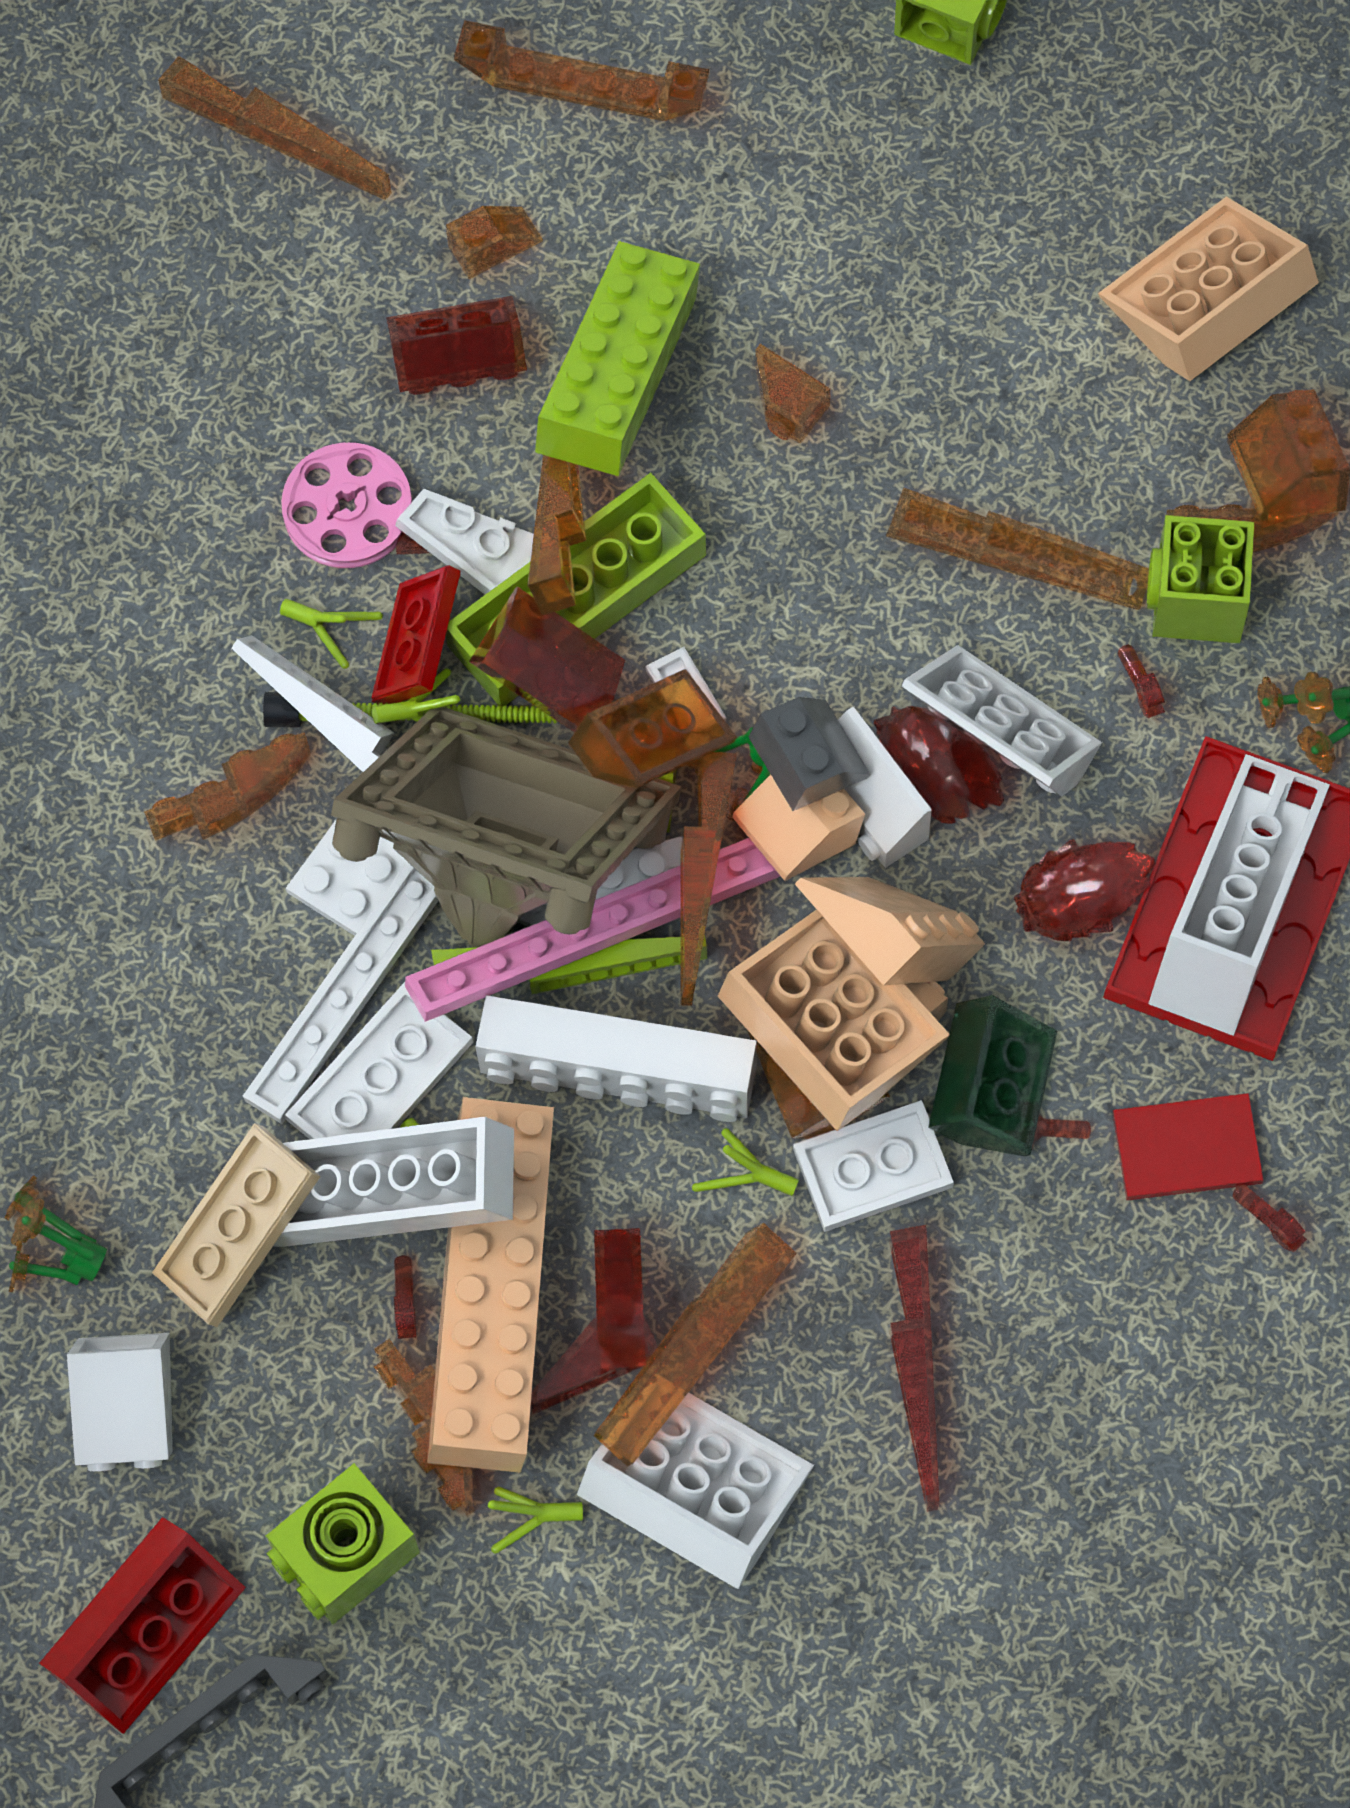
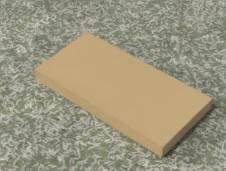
M254 1123L152 1273L207 1324L218 1327L321 1176L264 1126Z

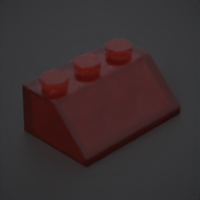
M512 296L386 317L400 392L408 391L410 394L419 395L432 391L434 386L451 384L453 387H466L474 384L476 379L493 376L496 380H506L516 377L518 372L527 371L520 323Z
M516 587L469 662L574 733L591 735L615 697L625 659L519 587Z

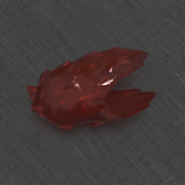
M894 706L891 708L890 715L874 720L873 724L877 728L878 740L932 809V818L941 823L953 824L956 823L955 818L964 819L970 817L967 801L983 810L988 807V804L997 806L1003 804L1004 797L999 785L1002 782V777L997 766L990 759V754L983 746L957 728L946 723L940 716L924 707L907 706L899 709Z
M1072 839L1058 850L1048 851L1038 863L1031 865L1022 879L1021 892L1014 896V901L1018 906L1016 912L1023 918L1024 931H1036L1043 937L1057 941H1072L1073 938L1090 937V933L1112 932V920L1125 912L1128 907L1136 902L1135 898L1150 886L1151 879L1146 877L1156 864L1154 857L1138 852L1135 848V843L1108 841L1079 847L1075 839Z

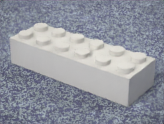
M488 995L485 998L475 1046L480 1073L487 1074V1079L495 1083L512 1084L514 1079L531 1081L533 1088L546 1092L558 1091V1086L576 1089L577 1095L588 1099H602L603 1094L620 1096V1101L630 1106L645 1107L648 1101L666 1104V1110L683 1115L691 1114L692 1109L708 1111L710 1112V1117L723 1122H735L737 1116L748 1117L757 1068L756 1040Z
M478 1117L283 1143L321 1177L275 1242L274 1247L513 1220L514 1128L490 1118Z

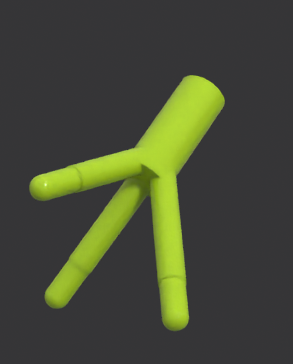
M285 599L280 607L281 615L311 626L343 669L349 667V662L322 626L323 623H345L346 621L381 620L383 618L381 612H321L290 599Z
M443 669L435 677L432 691L451 675L450 669ZM428 692L412 697L408 701L373 706V721L375 724L404 719H412L417 722L424 716L419 712L457 704L460 702V697L452 695L421 702L431 693Z
M724 1128L721 1134L731 1146L725 1145L723 1152L753 1173L709 1180L692 1185L694 1192L759 1182L793 1196L799 1179L761 1164L729 1129Z
M497 1486L494 1489V1493L511 1502L490 1500L488 1502L490 1509L534 1515V1517L491 1547V1551L495 1554L499 1553L544 1522L582 1521V1502L539 1503Z

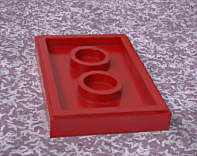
M447 565L399 584L371 702L378 705L379 703H383V705L385 703H398L433 690L460 578V570Z
M1249 1093L1113 1110L1112 1115L1126 1201L1263 1183Z

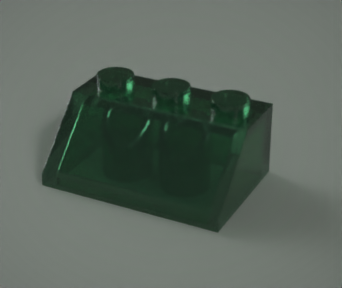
M994 995L956 1003L928 1128L960 1145L1019 1156H1030L1058 1031Z

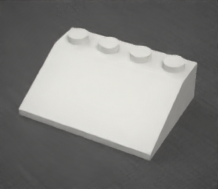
M959 645L907 677L902 684L903 688L928 705L930 712L944 720H950L962 728L969 739L976 743L987 745L1000 754L1003 762L1013 768L1022 769L1034 777L1041 788L1050 793H1057L1063 796L1073 789L1082 779L1102 744L1097 738Z
M654 1373L589 1460L577 1495L739 1589L760 1558L814 1465Z

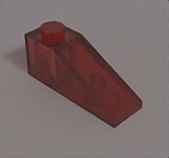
M619 1300L600 1310L601 1315L590 1322L533 1389L530 1407L533 1415L660 1359L659 1348L637 1300L626 1304L625 1300Z

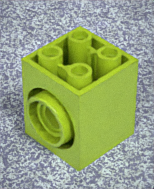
M896 0L894 35L971 65L983 40L989 39L996 30L1007 0Z
M1165 515L1159 548H1152L1149 564L1147 609L1154 610L1152 637L1240 643L1250 605L1254 522Z
M355 1463L265 1535L272 1548L266 1554L272 1561L271 1564L288 1585L296 1580L300 1585L296 1591L301 1596L300 1599L317 1620L325 1615L332 1625L420 1553L413 1532ZM346 1537L357 1538L349 1546H338L340 1541Z

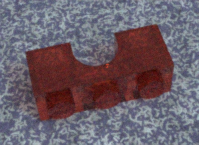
M640 1228L594 1230L599 1367L603 1369L646 1366Z

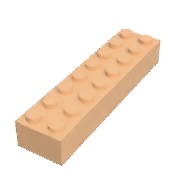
M463 1097L458 1120L487 1117L514 1128L513 1220L448 1227L427 1463L521 1473L528 1445L554 1107Z

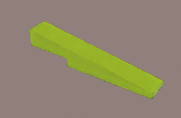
M705 935L624 940L529 979L531 994L707 959ZM478 947L431 950L434 965Z

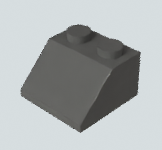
M797 697L760 714L748 736L792 811L845 789L870 776L869 771L826 700Z

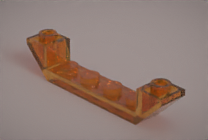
M464 20L454 54V60L493 87L660 121H667L699 111L710 75V69L669 61L665 76L661 77L508 46L505 28Z

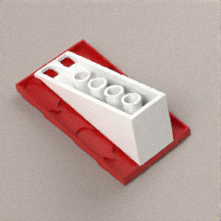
M1205 736L1106 986L1103 998L1120 1005L1125 1004L1126 1007L1163 1021L1168 1020L1171 1024L1206 1037L1208 1035L1214 1040L1249 1053L1251 1051L1254 1055L1273 1061L1350 860V788Z

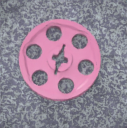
M337 443L310 453L292 470L282 493V514L291 540L306 556L330 567L356 568L382 559L402 541L405 533L395 525L399 516L412 503L410 486L403 470L389 455L365 444ZM357 459H366L372 464L371 471L361 477L352 475L348 471V467ZM321 468L329 472L330 478L322 486H313L306 481L308 473L314 469ZM386 487L397 488L402 494L400 500L392 505L381 503L377 496ZM343 498L349 502L355 499V510L351 512L345 508L339 511V500ZM309 506L317 511V516L311 523L300 524L293 519L294 512L300 507ZM373 525H382L387 528L389 533L382 542L372 543L364 537L365 531ZM333 534L340 535L346 540L345 547L336 553L327 552L322 547L324 539Z

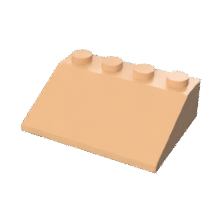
M1226 196L1100 291L1098 295L1166 367L1191 381L1315 287L1319 281L1307 244Z
M870 877L800 878L795 883L797 888L883 985L947 981L985 945L983 940L977 935L979 932L978 926L965 913H958L955 910Z
M817 909L730 970L718 994L719 999L836 1131L870 1108L950 1035L905 984L883 985Z

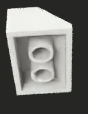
M852 707L838 721L869 771L870 776L845 788V790L865 813L859 832L861 837L858 838L861 849L871 861L878 858L886 868L929 840L932 809L860 714Z

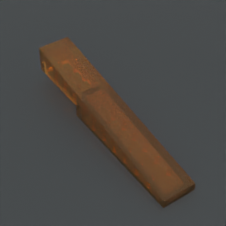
M178 56L158 79L162 98L383 200H386L392 193L389 174L256 87L244 99L181 56Z
M543 455L528 578V587L542 616L576 606L570 546L586 541L578 465Z
M904 487L896 503L886 533V537L1136 610L1141 608L1148 586L1149 568L988 511L986 517ZM1133 578H1135L1137 582V589L1132 595L1129 596L1128 594L1133 582Z
M701 752L698 770V827L684 826L680 848V1005L692 1006L737 753Z
M764 1222L746 1232L700 1297L689 1303L593 1436L627 1467L632 1465L797 1253Z

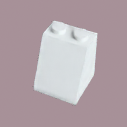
M170 1333L78 1338L67 1354L75 1465H87L89 1471L112 1470L116 1468L115 1463L134 1462L135 1468L161 1466L162 1460H168L173 1451Z

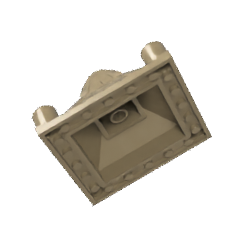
M445 707L429 710L334 799L331 816L337 819L332 845L340 852L344 859L359 862L377 853L380 837L394 843L393 849L435 887L434 892L443 911L461 938L467 940L468 944L472 947H481L508 936L526 912L547 903L546 920L556 931L572 935L589 927L598 888L621 864V861L632 852L634 847L651 849L665 841L671 811L679 802L682 786Z

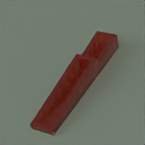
M926 1225L890 1231L889 1245L905 1320L890 1323L889 1334L926 1512L938 1510L939 1480Z

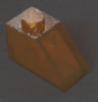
M481 206L446 224L448 247L468 279L543 242L542 237L523 207Z
M759 344L755 350V368L764 417L768 423L767 426L780 439L788 440L792 438L801 444L830 407L831 389L767 347Z

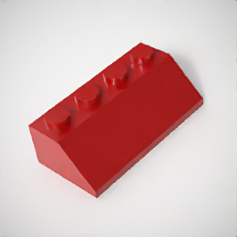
M162 1517L39 1664L114 1728L124 1734L246 1587L189 1533Z

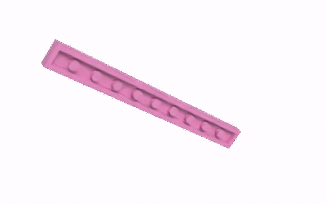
M747 838L596 899L589 927L585 930H580L576 934L560 933L545 920L405 977V988L426 1022L483 999L486 995L490 996L781 876L750 838Z

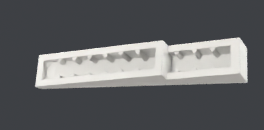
M254 636L236 640L232 649L362 772L387 750L386 747L394 732L381 723L375 724L373 718Z

